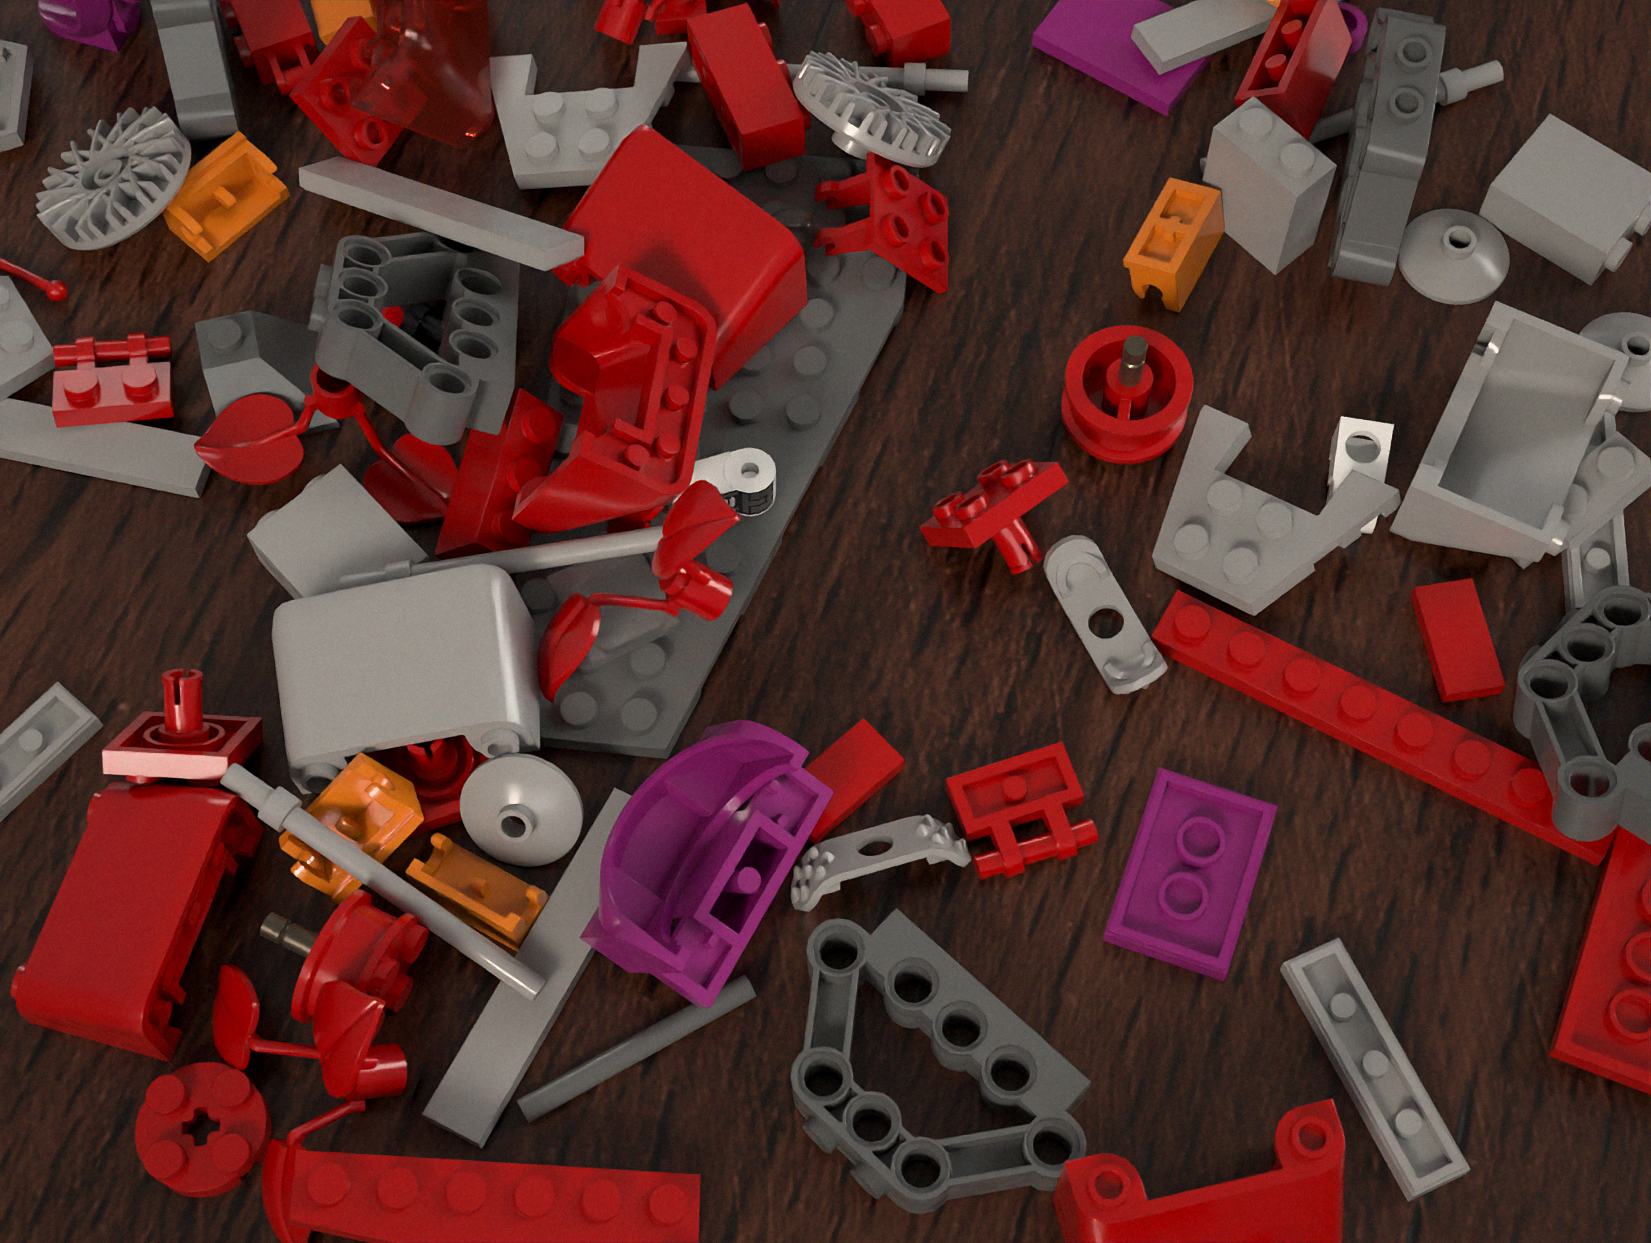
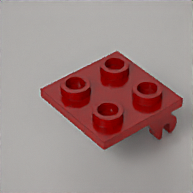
M871 151L866 155L865 173L839 182L825 181L816 186L815 202H820L826 198V209L834 210L842 207L870 204V217L840 228L826 227L819 229L814 234V248L817 249L825 245V255L827 256L871 250L935 292L941 294L948 290V198L909 173L902 166Z

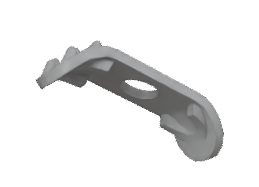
M1071 535L1052 545L1045 556L1043 565L1046 577L1104 681L1116 695L1129 694L1140 688L1147 689L1149 684L1163 675L1168 667L1114 578L1098 546L1093 540L1084 535ZM1104 608L1118 611L1124 619L1122 630L1116 636L1108 639L1095 636L1089 629L1091 616L1096 611Z
M928 814L925 816L907 817L832 838L811 847L800 859L798 865L793 868L791 900L795 909L809 912L816 906L822 895L840 890L841 881L922 858H927L929 864L950 860L958 866L965 867L972 860V857L968 851L966 840L958 838L951 823L944 825ZM873 842H888L893 845L887 852L877 856H865L858 853L862 847Z

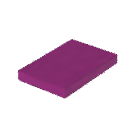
M1060 0L1034 31L1032 46L1165 116L1170 114L1217 53H1212L1159 75L1131 39L1135 24L1175 9L1160 0Z
M1159 767L1102 940L1224 982L1278 806Z

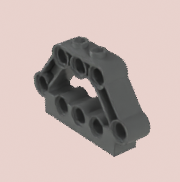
M150 0L181 132L189 140L190 144L228 138L238 130L242 133L218 0Z
M1377 7L1368 36L1365 59L1357 79L1327 264L1328 267H1331L1332 277L1386 287L1389 286L1393 277L1400 244L1428 152L1443 55L1446 26L1434 24L1432 16Z
M428 231L378 238L360 235L346 236L340 239L337 244L332 266L320 264L313 293L314 302L308 323V330L318 332L314 355L316 364L330 376L348 381L404 421L410 433L422 441L443 446L455 444L461 440L465 427L499 435L515 382L520 263L489 254L487 251ZM446 299L440 321L444 333L438 349V355L385 319L381 314L382 309Z
M1615 585L1606 587L1592 597L1579 611L1576 609L1570 610L1560 621L1555 635L1543 646L1539 644L1534 645L1525 654L1518 668L1513 723L1516 729L1530 740L1553 797L1551 818L1555 827L1565 836L1577 841L1591 842L1600 840L1619 825L1651 845V722L1641 724L1632 731L1628 738L1625 757L1615 765L1606 759L1583 705L1596 702L1604 697L1609 688L1611 672L1616 667L1623 668L1633 664L1651 665V593H1645L1631 586Z
M897 908L871 935L853 921L840 918L827 920L813 930L808 938L806 949L807 966L812 985L804 1049L794 1061L791 1071L794 1103L802 1116L807 1120L802 1125L807 1135L825 1152L831 1154L837 1148L855 1165L850 1170L851 1175L871 1196L880 1199L885 1193L894 1203L910 1213L925 1214L934 1212L946 1200L1025 1186H1033L1043 1191H1055L1064 1162L1058 1165L1045 1164L1035 1155L1033 1145L1041 1139L1052 1138L1061 1142L1067 1149L1069 1158L1066 1161L1085 1157L1087 1142L1084 1131L1071 1114L1086 1099L1091 1081ZM841 948L853 953L856 960L849 967L838 970L825 965L822 958L830 950ZM868 981L884 996L886 1013L893 1022L901 1027L919 1028L931 1039L933 1056L940 1065L952 1071H967L979 1082L980 1097L990 1110L1001 1115H1015L1025 1125L939 1140L926 1137L914 1138L902 1126L900 1110L893 1099L880 1092H865L853 1081L851 1056L859 988ZM917 981L925 985L930 994L921 1002L910 1003L902 1000L895 991L904 982ZM961 1023L973 1028L978 1039L969 1046H954L947 1041L943 1032L950 1025ZM1005 1066L1014 1067L1024 1075L1026 1085L1016 1091H1006L994 1083L991 1075L998 1068ZM830 1072L838 1076L842 1085L833 1095L826 1097L816 1096L806 1087L810 1077L816 1073ZM872 1115L885 1120L890 1127V1131L882 1140L868 1142L857 1136L853 1130L854 1126L863 1117ZM917 1160L927 1161L938 1171L939 1178L930 1187H913L906 1182L902 1175L905 1166Z

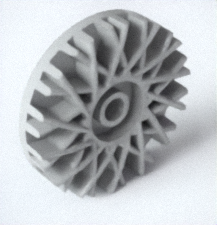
M813 51L809 55L807 54L793 80L794 93L808 111L835 130L831 139L839 148L863 160H866L867 153L871 151L897 163L918 168L929 167L937 162L951 137L949 136L951 128L939 121V113L917 103V95L906 92L904 89L899 90L886 87L888 77H878L873 71H870L866 76L859 70L856 61L849 63L843 58L838 60L830 52L826 53V55L820 52L816 54Z
M153 106L151 109L145 107L140 116L133 108L129 107L124 114L117 113V123L113 128L106 121L100 119L95 130H87L88 135L92 138L90 150H84L76 141L72 140L70 142L72 151L61 153V158L69 167L64 170L48 167V172L51 176L43 179V184L48 190L36 193L37 198L40 200L36 204L40 211L37 216L62 244L76 250H97L119 243L147 226L174 199L182 187L190 168L191 146L180 128L166 113L162 114Z

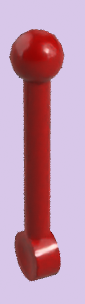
M0 257V270L46 291L47 297L52 301H63L67 297L68 287L63 281L53 280L50 282Z

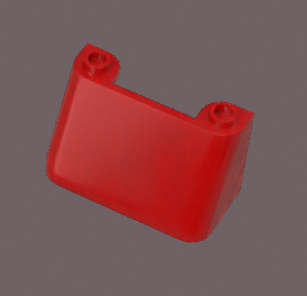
M642 124L637 126L619 143L561 227L563 230L584 236V256L551 269L566 285L573 286L577 284L586 288L596 279L602 282L620 263L704 306L713 316L717 326V341L708 386L715 392L807 305L805 255L802 246L792 232L657 131Z
M619 263L554 332L549 352V367L552 375L559 384L584 397L576 438L572 441L569 457L550 476L533 477L521 487L516 498L512 521L540 533L556 534L669 505L689 487L693 476L717 341L716 323L713 316L704 306Z
M113 781L104 790H98L90 801L87 811L88 825L28 962H24L19 966L13 977L11 996L16 1000V1008L19 1014L29 1023L171 1062L183 1033L179 1028L169 1025L172 1003L182 1005L187 994L179 985L180 979L223 873L235 876L239 864L233 857L234 855L254 857L264 829L246 801L235 793L216 788Z
M1333 1099L1299 1106L1284 1115L1277 1124L1273 1136L1276 1160L1269 1172L1149 1201L1136 1168L1123 1157L1112 1153L1095 1154L1064 1162L1053 1195L1064 1242L1342 1243L1345 1139Z

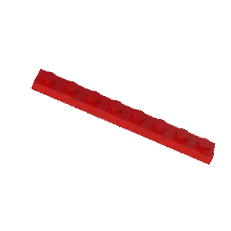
M1177 590L1151 636V641L1160 653L1595 866L1601 863L1609 849L1617 827L1604 838L1591 842L1574 840L1565 836L1555 827L1551 818L1553 797L1540 764L1192 596Z

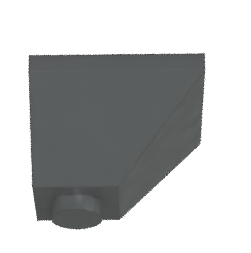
M253 310L195 322L202 369L216 418L228 405L238 399L253 394H267L284 401L293 412L294 424L299 421L305 408V396L314 394L310 375L316 364L314 355L318 332L308 330V325ZM316 410L307 431L297 435V437L340 427L339 419L329 418L320 410Z

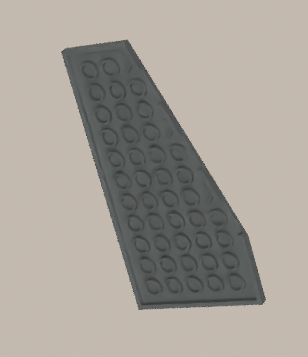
M674 144L782 223L797 238L804 251L807 305L717 392L708 387L695 459L697 461L744 448L760 449L770 455L775 463L776 497L773 505L760 515L744 516L738 514L741 520L731 526L694 558V560L728 577L733 583L730 601L723 613L714 621L708 622L681 608L676 617L657 610L604 605L599 608L601 621L594 644L576 670L558 688L554 697V703L544 698L539 686L540 746L668 759L701 696L700 690L737 620L740 615H744L782 544V536L819 466H823L859 399V391L894 326L898 325L903 316L907 273L871 250L827 256L825 255V245L817 249L813 247L814 234L819 229L826 227L840 228L870 217V204L829 210L826 209V198L820 202H815V188L818 184L825 181L839 182L865 173L866 160L800 155L743 172L733 149ZM896 163L919 179L920 168ZM596 279L586 288L577 284L569 286L562 324L601 283ZM553 375L547 405L565 416L548 476L570 455L572 441L576 438L584 401L583 396L559 384ZM665 505L661 512L650 521L652 527L663 525L669 512L668 505ZM608 520L550 535L533 530L528 547L607 534ZM655 551L515 573L513 582L539 630V644L550 619L559 607L574 593H580L586 599L591 594L599 592L665 600V592L659 588L660 578L652 573V560Z

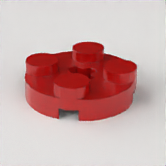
M194 1063L181 1067L170 1075L159 1076L148 1087L145 1096L146 1100L140 1108L136 1121V1148L148 1173L180 1195L196 1198L223 1194L243 1181L241 1177L250 1171L255 1161L259 1164L264 1157L272 1133L270 1109L265 1098L242 1071L231 1069L230 1066L221 1063ZM208 1113L212 1121H220L219 1131L208 1134L207 1144L198 1146L196 1138L188 1134L190 1124L196 1122L198 1116Z

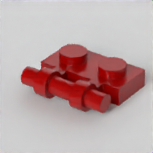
M146 331L128 333V339L96 341L94 336L77 337L75 343L53 346L54 361L57 368L77 366L76 370L56 371L53 375L52 413L57 428L174 417V376L170 361L151 363V359L173 357L170 335L148 337ZM130 361V365L99 368V364Z
M1062 741L946 778L945 788L966 842L988 835L992 839L994 850L973 856L975 869L981 880L1001 873L1006 878L1024 873L1026 865L1053 856L1058 861L1076 856L1078 848L1099 841L1096 826L1091 818L1070 825L1064 812L1065 810L1082 805L1084 794ZM1040 818L1043 819L1047 829L1046 833L1019 842L1016 841L1012 827Z

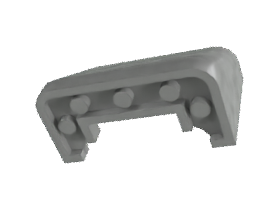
M1495 301L1389 531L1411 541L1539 562L1545 552L1556 556L1571 525L1570 522L1561 519L1564 512L1562 505L1598 422L1605 411L1616 415L1627 394L1631 382L1621 377L1630 356Z
M488 564L466 565L294 599L282 603L275 609L272 625V642L288 771L292 781L302 794H321L352 761L351 756L358 755L360 752H374L458 735H464L476 751L481 752L488 758L508 753H527L540 750V703L537 672L539 630L512 578L505 570Z

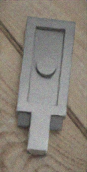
M1618 431L1582 459L1562 505L1564 512L1561 519L1570 522L1571 525L1558 553L1564 549L1570 552L1582 544L1651 487V459ZM1512 558L1523 569L1534 562Z

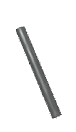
M743 974L722 987L711 1008H699L691 1003L519 1098L517 1102L528 1123L755 998L754 989Z

